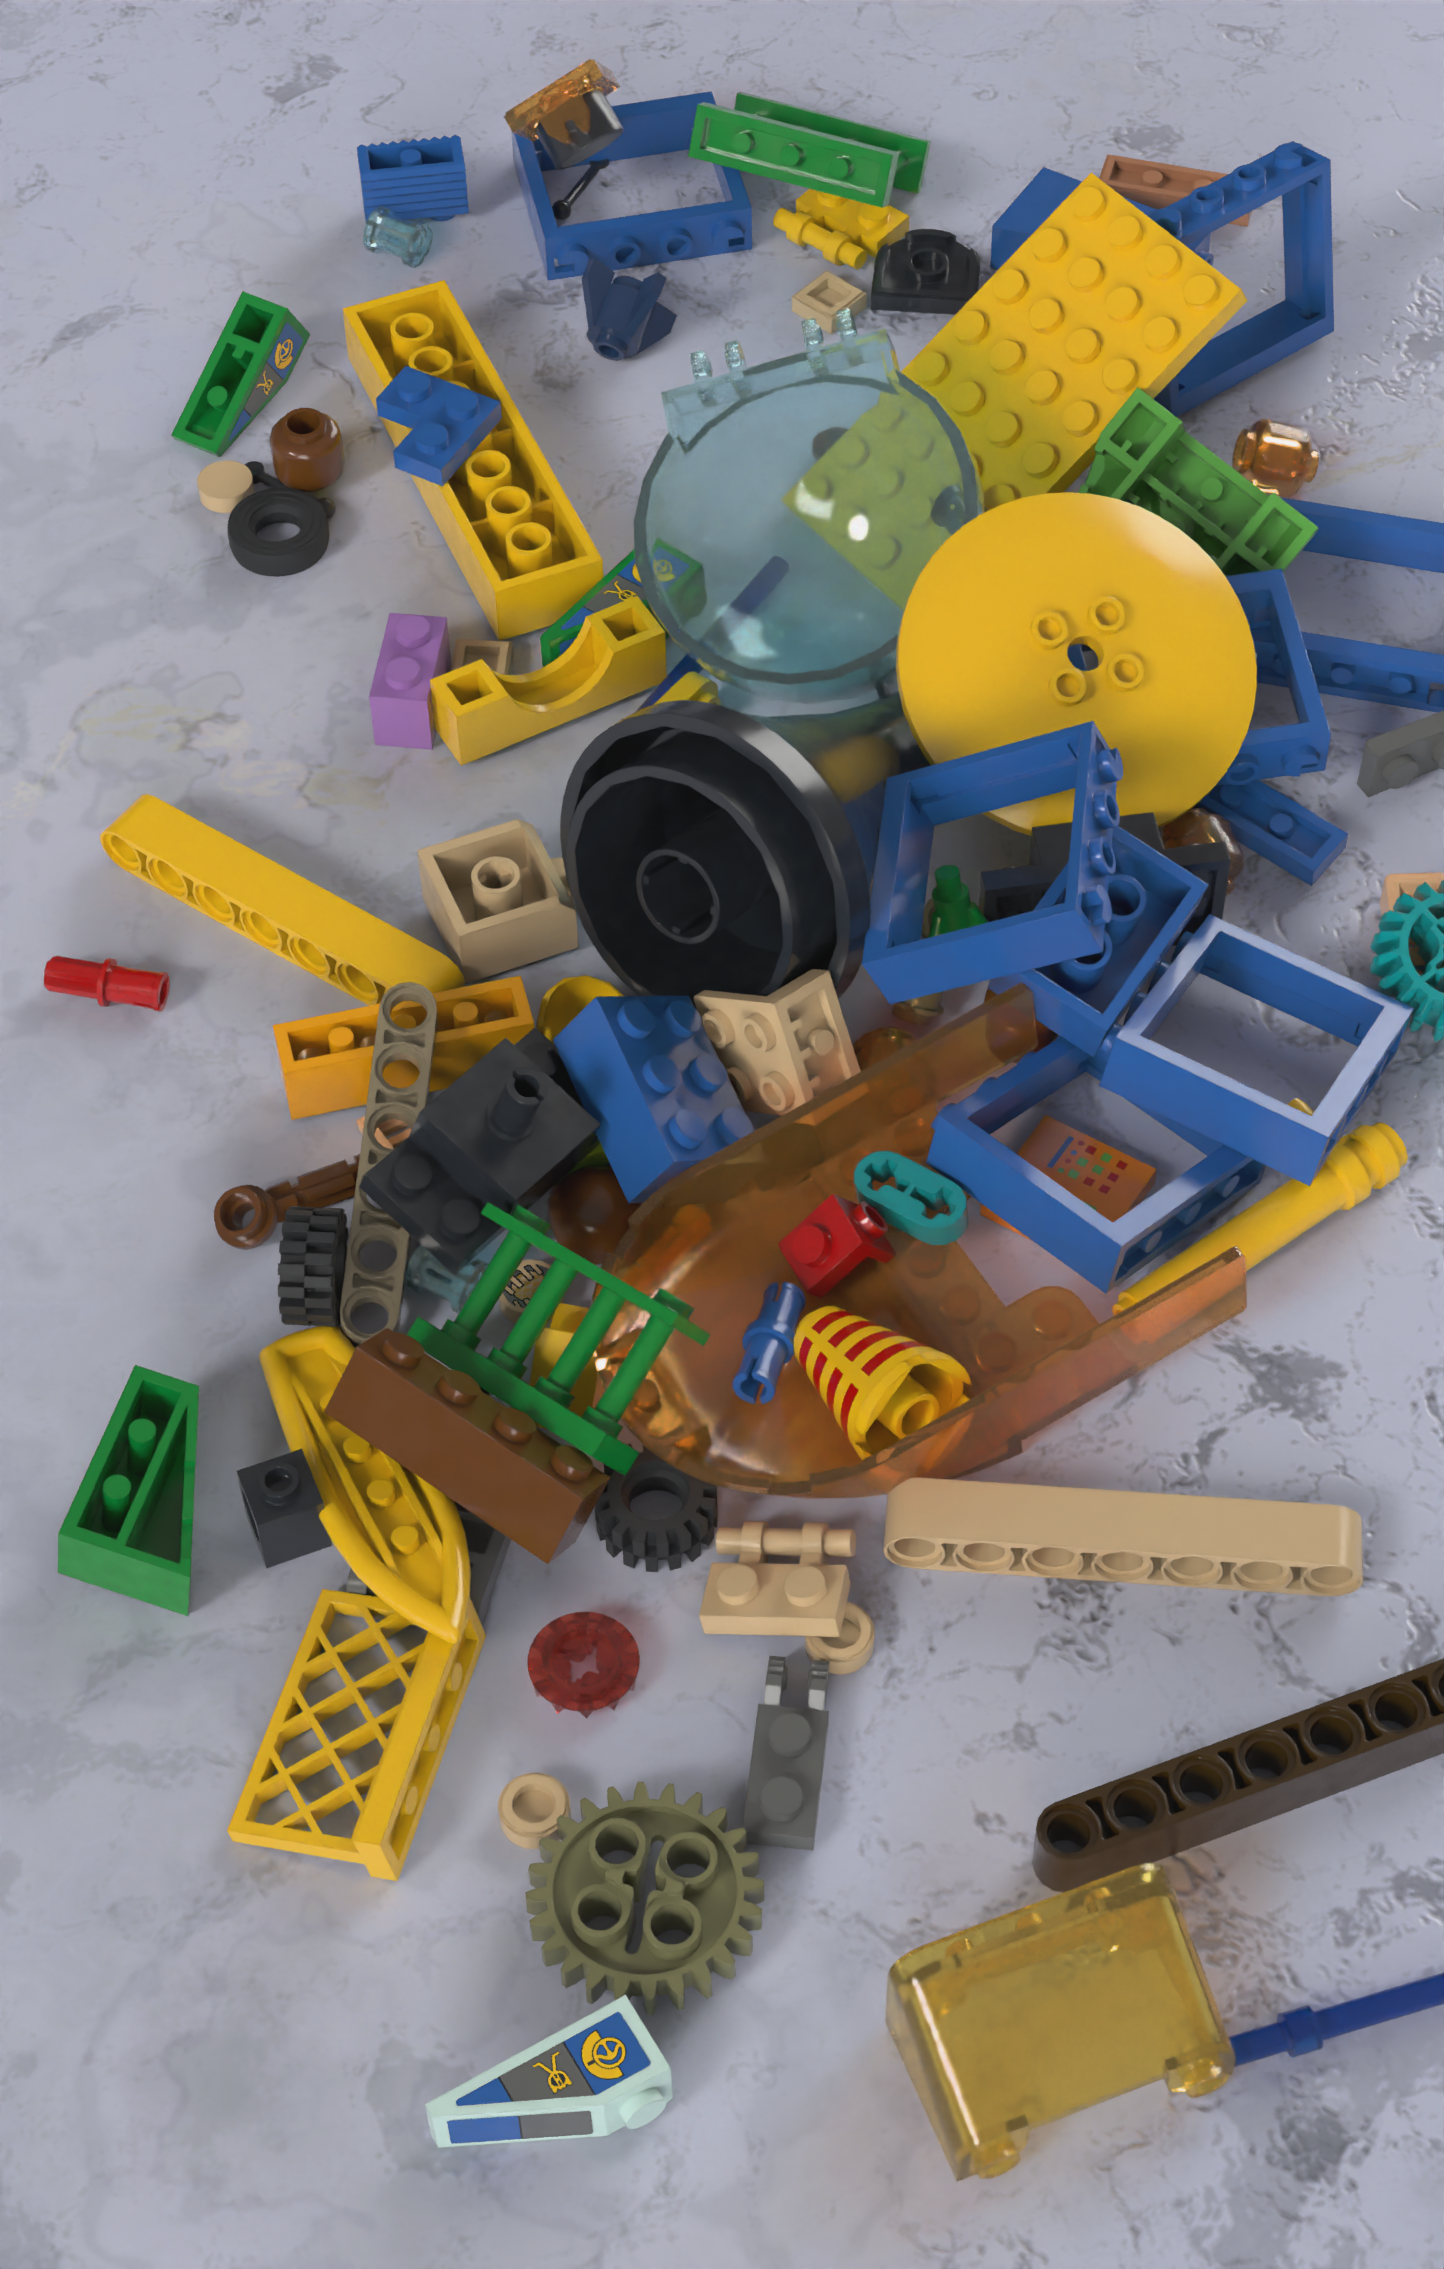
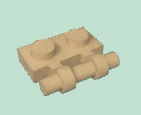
M745 1521L742 1528H718L716 1533L717 1553L719 1555H740L739 1563H711L699 1613L704 1634L840 1637L851 1582L847 1565H828L829 1557H854L856 1535L853 1529H830L827 1522H805L802 1529L770 1528L766 1521ZM769 1556H801L799 1564H768Z

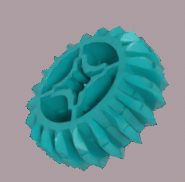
M1444 880L1441 881L1437 892L1424 882L1416 888L1413 897L1404 893L1397 898L1393 906L1394 911L1389 910L1383 914L1378 924L1380 932L1374 935L1370 945L1371 952L1377 955L1373 957L1370 963V974L1382 978L1376 987V991L1389 997H1395V1000L1413 1007L1414 1010L1411 1015L1413 1017L1409 1024L1411 1033L1421 1029L1423 1024H1427L1433 1027L1432 1035L1434 1042L1444 1038V967L1440 969L1444 961ZM1409 938L1419 946L1417 953L1426 965V969L1421 976L1415 970L1409 955Z

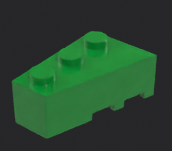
M138 1365L134 1366L59 1530V1574L188 1616L199 1402L198 1385Z

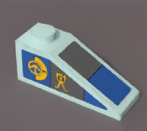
M624 1995L426 2103L425 2107L430 2133L437 2147L443 2148L608 2136L624 2126H627L629 2129H636L658 2117L665 2109L666 2103L673 2100L671 2067L631 2002Z

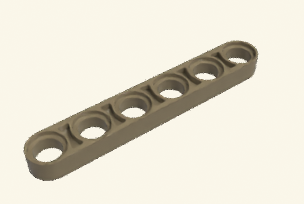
M413 982L399 983L391 987L383 995L379 1006L340 1304L342 1331L355 1348L386 1328L393 1332H398L401 1321L411 1235L383 1209L373 1206L369 1202L367 1194L359 1187L364 1175L395 1149L384 1147L377 1141L374 1135L379 1125L387 1120L397 1119L404 1121L412 1130L419 1112L428 1105L438 1025L437 1005L431 991L423 985ZM403 1001H414L425 1008L427 1016L421 1025L405 1029L392 1021L390 1017L392 1009ZM395 1060H407L417 1066L420 1074L413 1085L406 1088H396L390 1086L382 1076L384 1069ZM372 1241L387 1242L394 1247L397 1253L395 1262L383 1271L369 1270L359 1260L362 1248ZM373 1302L380 1304L389 1314L387 1325L376 1333L366 1334L358 1331L351 1322L353 1311L364 1303Z

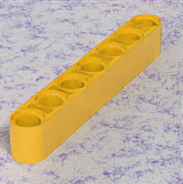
M142 794L100 834V842L107 855L125 871L368 1006L380 1004L383 995L391 987L399 983H417L423 985L431 993L465 987V980L460 969L443 953L155 796Z

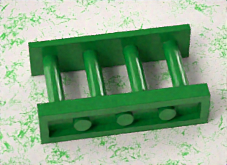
M738 92L734 110L706 102L697 104L688 157L883 208L889 205L892 187L917 194L921 192L931 141Z
M487 1202L481 1214L508 1230V1234L454 1322L447 1319L442 1329H439L424 1319L417 1317L407 1335L417 1340L428 1355L452 1370L469 1375L487 1392L511 1407L524 1412L535 1422L573 1446L626 1476L640 1452L617 1439L623 1428L618 1423L674 1329L702 1346L706 1344L710 1334L689 1321L695 1308L671 1293L659 1288L654 1298H651L545 1236L551 1224L532 1212L517 1205L513 1213L509 1215ZM532 1245L555 1260L501 1349L498 1350L493 1347L488 1357H485L475 1351L482 1340L476 1335ZM580 1273L602 1286V1289L547 1379L540 1376L533 1387L522 1380L528 1369L523 1363L575 1277ZM625 1301L651 1316L596 1407L592 1408L588 1405L583 1415L580 1416L569 1409L575 1398L570 1392Z

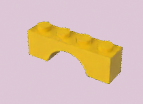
M635 596L586 616L583 626L571 646L556 660L536 671L522 675H504L492 670L483 659L430 679L435 730L462 766L667 681L665 631L640 598Z

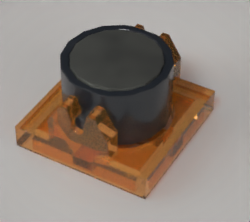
M589 59L505 112L504 118L513 133L532 142L539 139L555 168L563 170L591 157L611 144L624 132L623 126L605 97L621 86L610 69L594 59Z

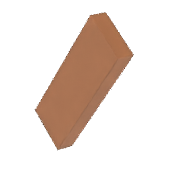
M1109 154L1105 159L1099 179L1122 197L1158 210L1190 195L1193 190L1207 186L1228 174ZM1252 211L1228 224L1248 227Z

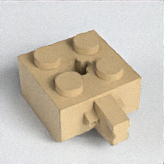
M516 819L417 850L423 900L452 961L463 974L465 984L579 948L576 909L566 878L563 858H549L532 824Z

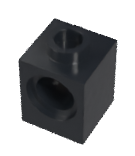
M302 1449L236 1471L245 1514L266 1569L331 1546L330 1537L319 1518L320 1512L324 1509V1503Z

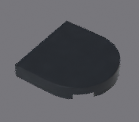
M917 229L906 232L905 239L899 240L888 246V243L884 244L876 255L871 290V310L956 315L979 290L980 259L978 253L971 248L969 250L957 242L956 235L947 231Z

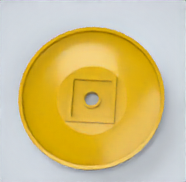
M1062 492L1023 497L988 510L963 525L941 545L920 573L906 602L896 644V674L903 711L913 737L931 766L1094 721L1109 748H1117L1122 759L1123 778L1117 781L1116 801L1120 816L1153 812L1158 828L1174 821L1192 809L1223 777L1242 746L1254 710L1257 689V665L1254 643L1241 603L1225 575L1195 541L1168 521L1139 506L1096 494ZM1075 644L1089 646L1098 657V667L1090 671L1076 668L1068 658V648ZM1075 788L982 814L1014 831L1031 836L1032 827L1072 822Z

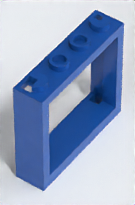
M712 91L611 106L623 126L624 132L611 144L572 167L590 165V161L609 159L610 162L689 150L697 104L706 102L716 105ZM546 116L511 121L513 162L548 281L582 276L588 261L594 258L614 271L752 249V207L740 172L737 169L714 163L713 166L725 199L724 202L558 227L542 175L543 171L556 170L534 131L536 125ZM554 259H557L558 265L561 266H555Z
M1291 141L1279 145L1274 151L1249 164L1237 167L1232 173L1207 186L1193 190L1190 195L1163 209L1155 210L1148 216L1187 246L1282 195L1285 300L1211 339L1163 388L1154 400L1176 417L1334 331L1331 160L1304 147L1303 144Z
M1280 497L1319 529L1302 551L1444 573V523ZM1271 626L1250 629L1255 653H1257V683L1289 688ZM1301 631L1319 693L1436 713L1444 710V691L1430 688L1431 682L1444 684V655Z
M1282 569L1225 576L1241 603L1250 629L1271 626L1299 723L1248 730L1237 756L1215 786L1226 784L1244 785L1253 780L1282 776L1300 777V774L1324 771L1326 769L1331 731ZM1075 644L1068 648V658L1073 666L1087 671L1082 652L1094 650L1084 644Z
M1094 721L887 778L870 899V928L865 936L862 965L889 1004L1103 952L1105 923L1110 922L1112 917L1108 885L1109 875L1114 874L1116 869L1112 836L1113 827H1117L1120 821L1119 808L1116 801L1117 781L1123 778V764L1118 749L1109 748ZM1075 788L1065 903L920 940L934 826Z
M1209 914L1195 934L1186 931L1182 935L1172 955L1171 964L1166 961L1160 963L1150 982L1147 994L1141 991L1136 994L1126 1013L1124 1026L1114 1023L1109 1030L1100 1049L1104 1051L1103 1055L1107 1056L1108 1060L1099 1086L1310 1186L1395 1057L1414 1008ZM1199 973L1358 1046L1312 1116L1150 1040Z
M1059 1035L1054 1042L1037 1053L1030 1051L1025 1054L1015 1067L998 1078L990 1077L986 1079L976 1092L957 1104H947L942 1108L931 1125L935 1132L926 1164L947 1179L953 1181L963 1191L1107 1294L1261 1182L1266 1165L1128 1100L1207 1157L1112 1223L990 1135L1084 1072L1101 1081L1108 1057L1103 1055L1104 1051L1099 1049L1093 1058Z

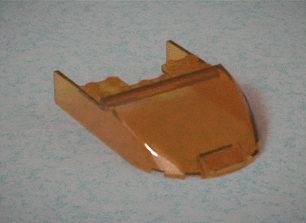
M1021 982L691 1166L665 1183L628 1219L630 1228L619 1241L613 1254H606L601 1269L651 1298H654L659 1288H662L695 1308L689 1321L709 1333L710 1337L706 1344L702 1346L674 1329L622 1415L621 1420L648 1450L669 1465L702 1481L741 1492L803 1499H847L886 1495L896 1486L910 1478L953 1480L981 1471L1023 1453L1022 1440L1243 1312L1247 1308L1245 1256L1237 1246H1234L1099 1324L1076 1294L1060 1286H1044L1033 1290L1005 1307L957 1241L946 1245H931L887 1223L889 1230L884 1235L896 1252V1256L887 1264L867 1256L822 1298L806 1293L777 1244L831 1194L860 1204L854 1185V1171L857 1164L866 1155L876 1151H891L941 1175L926 1164L935 1132L931 1125L938 1114L936 1111L937 1105L1034 1050L1038 1045L1033 994L1030 988ZM890 1177L884 1183L875 1180L872 1182L873 1190L878 1191L884 1185L896 1188L894 1177ZM963 1191L966 1196V1201H968L972 1196ZM944 1204L938 1211L926 1207L927 1218L933 1219L938 1213L946 1214L950 1212L949 1206ZM773 1282H778L779 1290L775 1301H777L783 1282H789L801 1289L806 1297V1304L800 1314L794 1334L800 1321L807 1314L825 1306H836L951 1356L966 1369L971 1385L963 1382L962 1393L970 1400L862 1461L794 1355L789 1362L782 1366L776 1384L775 1395L767 1403L762 1404L760 1400L764 1384H761L756 1403L752 1404L736 1395L732 1382L745 1353L742 1344L745 1330L751 1322L757 1319L763 1302V1294L767 1286ZM597 1283L595 1284L592 1302H594L602 1289V1286ZM625 1301L593 1354L595 1366L604 1391L651 1316Z

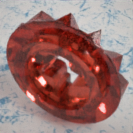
M575 1612L561 1616L541 1629L530 1646L527 1665L537 1697L542 1696L549 1701L558 1714L564 1709L579 1711L587 1719L593 1710L608 1706L615 1711L620 1698L628 1691H634L640 1666V1655L634 1637L617 1620L596 1612ZM596 1648V1669L599 1673L587 1671L581 1679L577 1678L575 1683L572 1682V1664L569 1661L582 1662Z

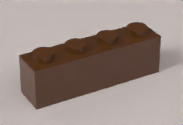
M389 1328L384 1329L356 1347L324 1413L546 1564L552 1562L576 1542L610 1480L609 1476L593 1466L592 1460L585 1453L577 1448L561 1445L537 1429L536 1423L530 1416L515 1408L503 1406L482 1392L479 1384L472 1377L463 1372L448 1369L424 1353V1348L417 1340L406 1334L393 1332Z

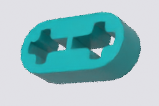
M876 1151L866 1155L857 1164L854 1171L857 1199L859 1203L866 1202L874 1207L886 1223L931 1245L949 1244L965 1233L968 1226L966 1196L962 1189L953 1181L891 1151ZM890 1177L895 1178L896 1188L884 1185L878 1191L873 1190L872 1182L874 1180L884 1183ZM944 1204L949 1206V1216L938 1213L933 1219L927 1218L926 1207L938 1211Z

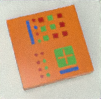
M1047 1115L1043 1117L1016 1153L1112 1223L1138 1206L1156 1181V1168ZM983 1204L980 1205V1215L1029 1239Z

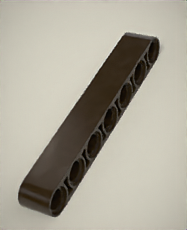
M1444 1658L1051 1804L1043 1810L1037 1821L1032 1859L1035 1875L1043 1885L1053 1891L1064 1893L1079 1891L1443 1754ZM1379 1721H1396L1403 1725L1405 1729H1389ZM1323 1743L1333 1745L1342 1753L1327 1754L1317 1749L1315 1745ZM1266 1768L1274 1772L1278 1777L1271 1779L1260 1778L1253 1774L1250 1769ZM1194 1791L1201 1792L1211 1797L1213 1801L1203 1804L1186 1798L1184 1794ZM1124 1816H1135L1146 1821L1148 1825L1141 1828H1132L1122 1824L1118 1819ZM1067 1840L1078 1844L1082 1850L1074 1853H1065L1057 1850L1051 1844L1056 1841Z

